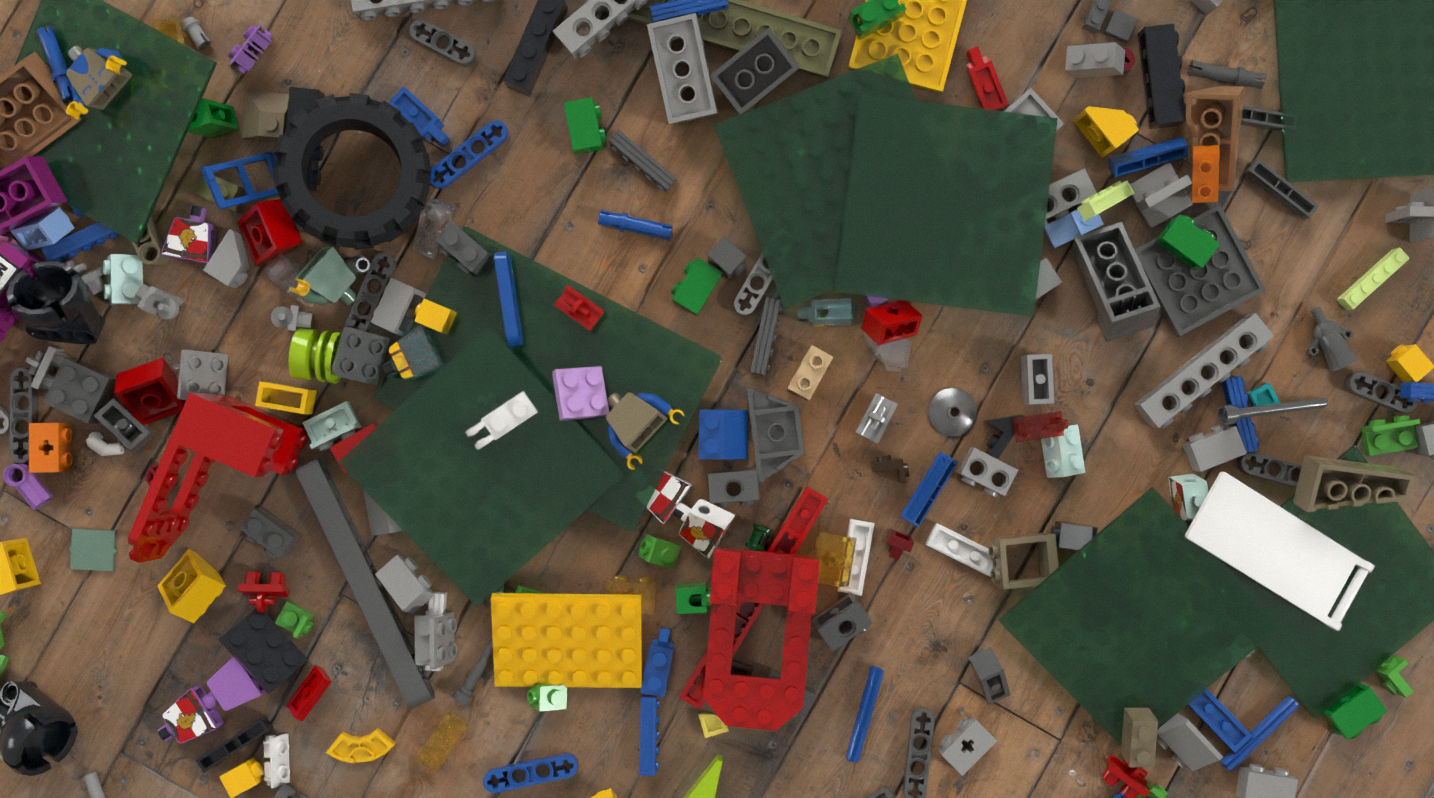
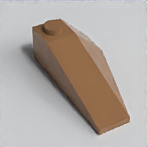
M1217 86L1187 93L1186 121L1188 126H1190L1193 136V145H1219L1218 191H1233L1244 87Z

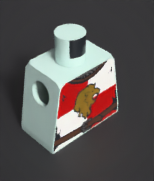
M1195 474L1168 477L1175 523L1193 521L1209 493L1206 480Z

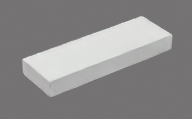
M855 519L849 520L837 587L838 592H852V594L862 596L875 523Z
M938 523L934 524L925 545L991 577L993 563L989 556L988 548Z

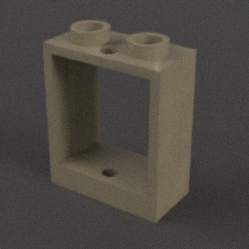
M1044 532L990 538L991 544L988 551L993 563L991 580L995 587L1013 589L1060 583L1056 534ZM1037 542L1040 577L1009 580L1006 545Z

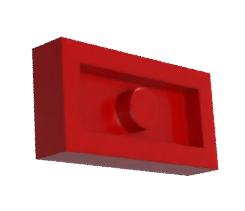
M314 666L287 703V707L297 720L303 721L332 682L322 667Z

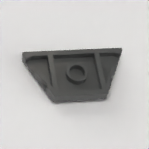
M748 388L747 397L758 482H763L804 454L799 408L797 404Z

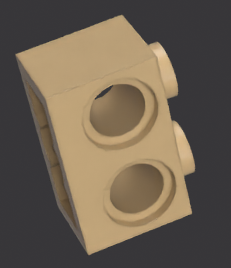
M811 345L790 381L787 390L807 401L810 400L833 356Z

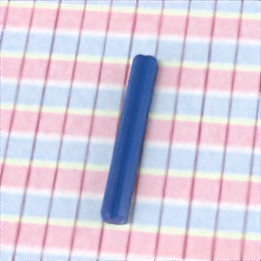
M872 666L869 671L846 753V759L850 762L858 763L884 674V670L879 667Z
M1287 696L1249 732L1252 737L1236 753L1230 751L1221 759L1222 765L1227 770L1233 771L1299 707L1298 702L1294 698Z

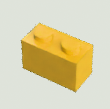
M259 381L255 406L300 414H313L317 390Z

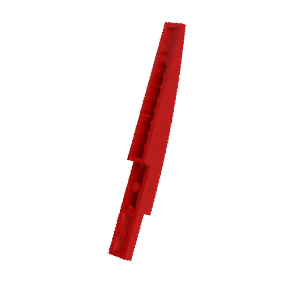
M807 486L771 542L767 552L795 554L827 503L828 498ZM737 602L732 657L765 604ZM708 648L679 695V698L699 710L705 703L703 692Z

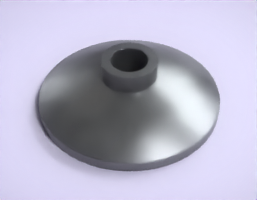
M947 388L941 390L932 398L928 408V416L932 426L939 433L946 436H959L969 431L974 425L977 418V406L972 396L966 391L959 388ZM953 407L958 409V415L955 417L950 414V410Z

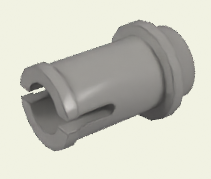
M188 17L181 22L182 31L189 35L197 50L205 49L211 44L210 39H208L199 26L200 21L198 19Z

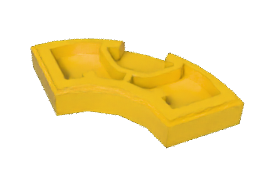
M379 728L371 734L362 737L351 736L343 731L326 753L337 760L347 763L370 762L385 755L394 747L396 742Z

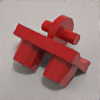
M567 285L562 295L554 303L555 307L590 332L605 312L569 285Z
M247 572L244 584H238L237 591L243 592L245 597H257L250 598L249 605H256L258 612H265L268 605H275L276 599L268 597H289L290 590L285 587V575L281 572H271L268 584H261V573Z
M1112 754L1107 758L1108 766L1102 773L1103 780L1107 784L1114 786L1121 779L1125 782L1120 788L1121 793L1126 798H1136L1140 794L1146 797L1150 793L1146 788L1147 780L1145 779L1148 772L1143 767H1129L1125 760L1122 762Z

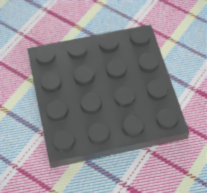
M1220 204L1192 218L1196 223L1195 226L1212 233L1215 236V240L1220 243L1203 268L1195 271L1157 244L1155 240L1158 237L1134 249L1161 309L1177 337L1266 291Z

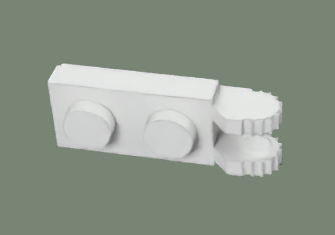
M522 391L481 418L479 423L468 429L465 433L468 437L473 436L486 426L490 434L477 441L474 446L478 450L493 439L497 440L538 411L526 393Z

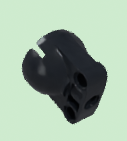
M43 261L32 265L37 274L36 278H31L26 269L15 275L8 286L7 302L15 317L26 326L25 330L28 335L36 339L73 344H95L105 324V319L97 312L87 294L86 285L76 270L68 264L58 261Z
M7 682L0 691V759L18 774L35 776L45 773L52 767L50 762L43 758L44 756H49L58 763L67 756L74 745L78 733L75 720L65 708L59 706L40 691L35 682Z

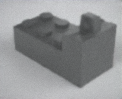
M1122 222L1074 237L1071 251L1099 312L1097 323L1105 341L1108 342L1152 328L1161 306Z

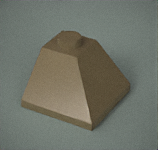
M246 90L242 139L277 142L279 135H283L286 130L289 94Z

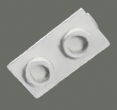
M288 733L279 736L275 734L265 735V740H263L264 757L270 758V761L264 762V781H267V785L271 786V788H275L290 782Z

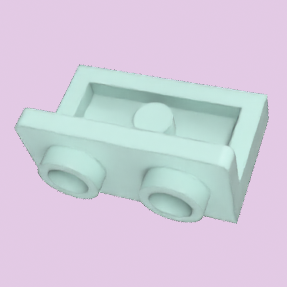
M110 254L107 260L103 261V274L108 275V285H104V299H108L109 305L139 304L140 300L135 297V294L143 285V264L138 255Z
M349 401L302 422L312 442L309 445L310 448L320 449V451L329 449L334 446L333 441L339 438L344 440L355 434L356 430L362 428Z
M1078 424L1040 430L1047 478L1067 477L1085 473Z

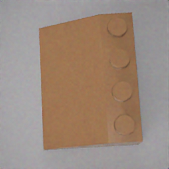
M33 52L0 76V167L2 169L25 157H32L82 120L80 116L77 121L66 114V108L71 103V100L69 99V103L63 102L57 83L52 80L51 74L53 72L51 68L36 52Z

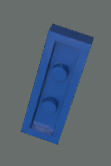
M1197 681L1180 697L1234 753L1252 737L1248 730L1200 681Z

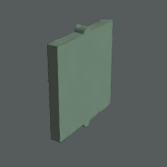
M72 529L71 547H69V551H71L70 569L115 571V557L118 552L116 548L117 530Z

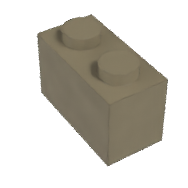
M1124 708L1121 754L1129 767H1154L1158 720L1149 708Z

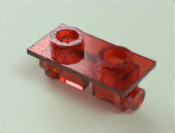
M1061 411L1013 418L1016 443L1064 436V429H1068L1067 419H1062Z

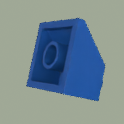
M699 409V459H748V410Z

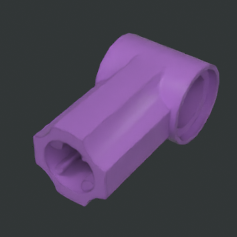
M29 463L13 464L4 470V481L8 485L14 486L33 510H37L47 504L54 497L37 477V473H29ZM19 469L23 473L22 480H20L17 476V472Z

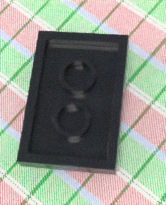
M257 608L219 638L221 644L268 695L309 660L267 613L258 612Z

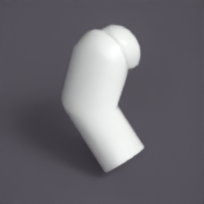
M91 432L86 440L88 447L100 456L123 454L125 450L124 445L120 442L109 444L102 440L103 436L99 432Z

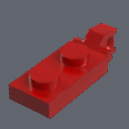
M978 46L969 49L966 52L969 64H966L967 73L984 116L1007 108L1009 104L992 61H989L987 56L982 58Z

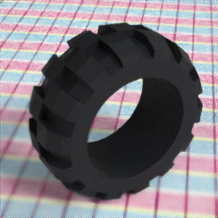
M350 93L349 96L334 97V94L315 100L316 104L306 110L301 108L288 121L290 125L284 134L279 135L274 150L275 165L272 168L275 188L282 205L293 221L307 234L309 233L322 243L337 248L347 247L355 248V250L374 248L376 245L387 241L389 243L404 234V231L413 222H416L424 209L430 191L431 180L429 153H427L423 143V137L413 122L410 123L401 114L399 109L386 101L381 103L370 99L369 95ZM358 130L379 137L392 148L400 162L402 170L401 179L395 194L387 204L370 214L361 216L340 215L324 208L310 194L306 175L310 156L324 139L341 131Z

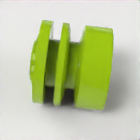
M297 328L289 349L288 362L291 377L294 379L312 380L316 375V379L319 382L327 380L328 383H338L341 377L332 374V367L342 332H334L332 334L331 331H324L320 336L317 329Z

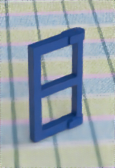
M271 151L201 167L202 175L208 184L218 210L279 195L276 188L255 193L244 168V165L265 161L274 181L272 168L275 165V157ZM236 168L247 196L225 201L213 173Z

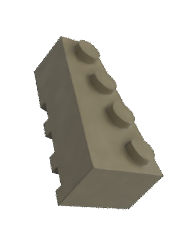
M1305 455L1293 503L1306 512H1314L1316 509L1323 508L1328 510L1339 509V506L1352 505L1355 507L1373 502L1380 504L1405 501L1410 499L1416 476L1400 467Z

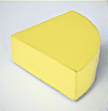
M711 712L698 713L705 738L729 731L728 726H725L716 714Z

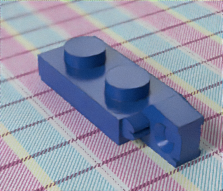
M403 86L389 101V104L399 109L401 114L410 123L413 122L422 137L429 141L434 137L443 146L450 140L441 131L445 126L440 122L441 120L406 87Z
M661 627L659 638H652L640 693L665 697L674 651V642L668 641L671 628Z

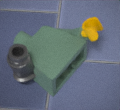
M323 246L293 280L298 286L296 289L291 287L290 291L298 294L306 303L319 305L326 303L334 304L340 298L346 305H350L356 299L357 294L349 287L355 281L356 274L365 273L369 269L370 262L363 255L359 254L342 259L332 246Z

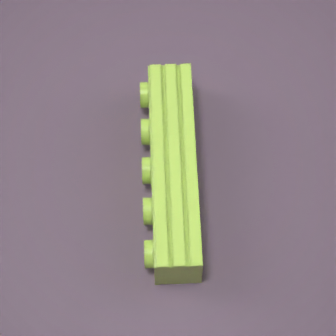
M1127 180L1123 183L1118 181L1082 201V205L1077 209L1085 222L1135 193Z
M1400 247L1392 249L1338 297L1337 301L1346 311L1355 309L1410 258Z

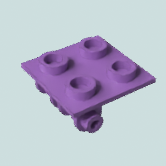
M260 23L257 27L251 25L243 35L247 40L242 47L236 44L228 55L232 59L229 63L232 65L234 61L237 62L236 68L243 74L246 71H250L256 62L246 55L245 51L259 60L255 54L247 49L249 45L261 54L264 53L252 44V41L264 50L272 42L271 38L273 35L265 29L262 33L258 30L261 27Z

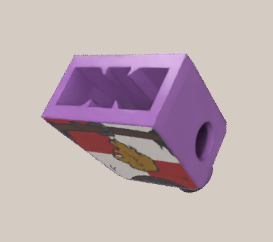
M191 206L189 219L175 217L161 254L207 264L217 249V226L204 222L207 209Z
M201 684L188 690L162 714L166 724L158 729V734L163 741H168L175 737L178 743L182 744L213 731L225 723L216 707L208 709L204 705L202 697L207 693Z

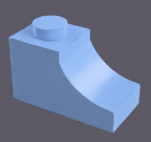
M58 207L11 230V232L24 249L31 250L55 244L73 230L74 226L70 222L68 215Z
M1076 210L1042 227L1051 248L1054 249L1073 240L1076 236L1083 235L1104 225L1099 214L1084 222L1080 212Z

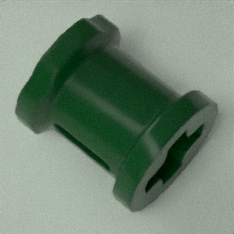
M753 523L754 530L745 546L757 551H766L765 545L769 535L773 534L774 530L758 523Z

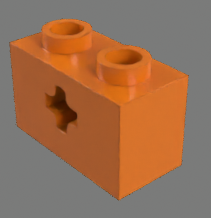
M1219 145L1193 146L1192 203L1218 202Z
M29 423V473L70 471V466L73 462V457L70 453V442L73 437L70 423Z

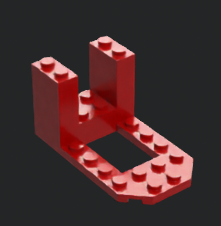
M189 393L128 536V544L133 546V549L129 552L130 559L142 563L161 559L167 553L181 533L188 527L190 521L188 519L189 514L199 501L198 493L200 488L206 484L209 477L207 472L210 465L215 461L253 477H264L270 470L280 475H288L290 471L293 472L299 463V459L296 457H298L300 450L308 442L306 429L231 396ZM187 449H190L196 453L172 509L165 510L168 503L166 498L169 491L177 483V472L188 457Z
M717 547L714 550L709 603H712L703 698L725 726L776 731L803 709L812 613L815 614L820 565V560L817 556ZM738 601L787 606L780 679L731 674Z

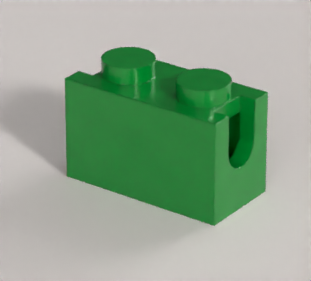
M869 0L852 9L848 20L857 37L861 40L902 18L906 7L904 3L899 5L898 0ZM860 18V20H861V22H862V24H863L862 26H860V24H859V22H858L857 19Z
M593 97L564 102L574 154L580 155L604 150L603 143L607 142L604 127H599L598 119L602 118L600 104H595Z
M204 98L179 107L180 114H184L181 116V124L185 132L215 139L239 130L233 106Z
M1180 214L1177 218L1173 217L1155 242L1195 271L1205 266L1220 243L1215 240V236L1212 233L1195 226L1196 223L1192 218Z
M699 257L696 258L695 262L690 260L683 272L687 274L683 282L678 281L671 291V294L674 295L672 298L673 302L696 316L699 315L723 275L722 271Z
M706 582L677 583V614L707 613V606H712V603H709L711 588H706Z
M1357 683L1320 710V712L1337 735H1343L1346 740L1358 737L1368 725L1379 722L1382 715L1388 712V710L1371 687Z

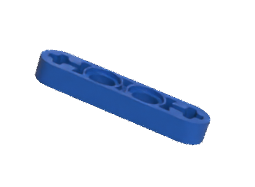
M495 120L484 126L431 169L430 184L437 189H445L506 142L509 137V130L506 125L501 121ZM495 127L497 129L503 128L501 130L502 136L500 138H498L495 135L490 139V141L493 143L491 146L489 145L487 140L482 137L485 134L488 138L491 137L494 134L492 129ZM476 141H481L485 145L484 151L480 154L472 152V145ZM457 156H462L466 160L465 166L461 169L453 167V160ZM446 165L455 173L453 176L449 172L443 176L445 180L443 183L435 182L437 179L436 173L444 174L448 171L444 167Z
M508 251L498 252L494 254L506 338L509 347L523 345V335L511 259Z
M563 753L496 767L486 773L483 784L489 792L498 793L565 779L576 773L579 761L574 754ZM565 759H568L569 763H573L570 771H567L566 767L557 769L558 774H554L555 766L553 761H556V766L563 765ZM546 764L550 769V774L545 777L540 776L536 771L537 766ZM522 769L526 774V779L520 782L516 781L513 778V771ZM505 771H508L507 779L501 780L498 786H495L494 782L489 781L493 775L496 778L505 777Z

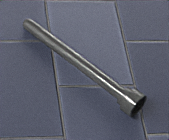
M1326 398L1246 408H1237L1231 404L1222 405L1217 409V418L1221 425H1229L1245 417L1324 408L1328 406V400Z
M492 637L465 684H461L460 688L457 687L452 695V698L462 705H470L474 698L473 688L493 655Z

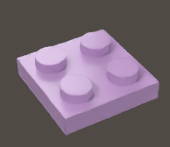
M601 366L555 369L552 372L560 421L606 417L609 413Z

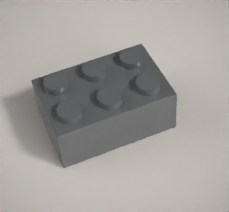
M769 27L710 76L738 113L742 115L798 70L800 65L772 28Z

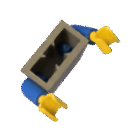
M74 46L69 50L68 56L74 63L66 71V75L70 80L73 101L67 106L66 114L78 121L81 113H88L86 106L103 110L133 76L122 67L127 62L122 59L120 52L107 48L96 50L89 47L83 50L80 46Z
M629 392L622 398L618 393H613L607 399L608 405L612 410L606 415V419L609 422L607 429L610 444L622 458L626 457L628 459V468L635 470L636 468L631 464L630 460L636 458L642 464L643 459L639 454H632L631 452L636 453L668 419L664 415L667 414L673 424H679L673 420L675 412L680 413L682 416L685 415L681 410H673L669 403L655 394L639 393L635 396Z

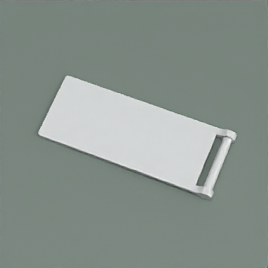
M1226 472L1219 473L1185 534V538L1338 632L1342 627L1341 621L1368 572L1371 573L1375 567L1370 562L1355 555ZM1356 565L1359 567L1332 617H1328V613Z

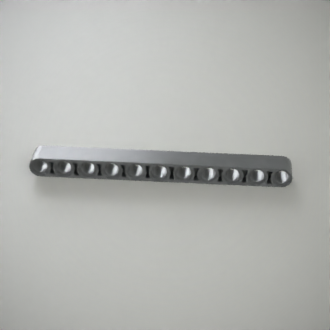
M317 458L296 469L298 479L406 704L410 709H414L434 699V689L423 666L415 665V649L385 587L375 575L377 570L326 464L321 458Z

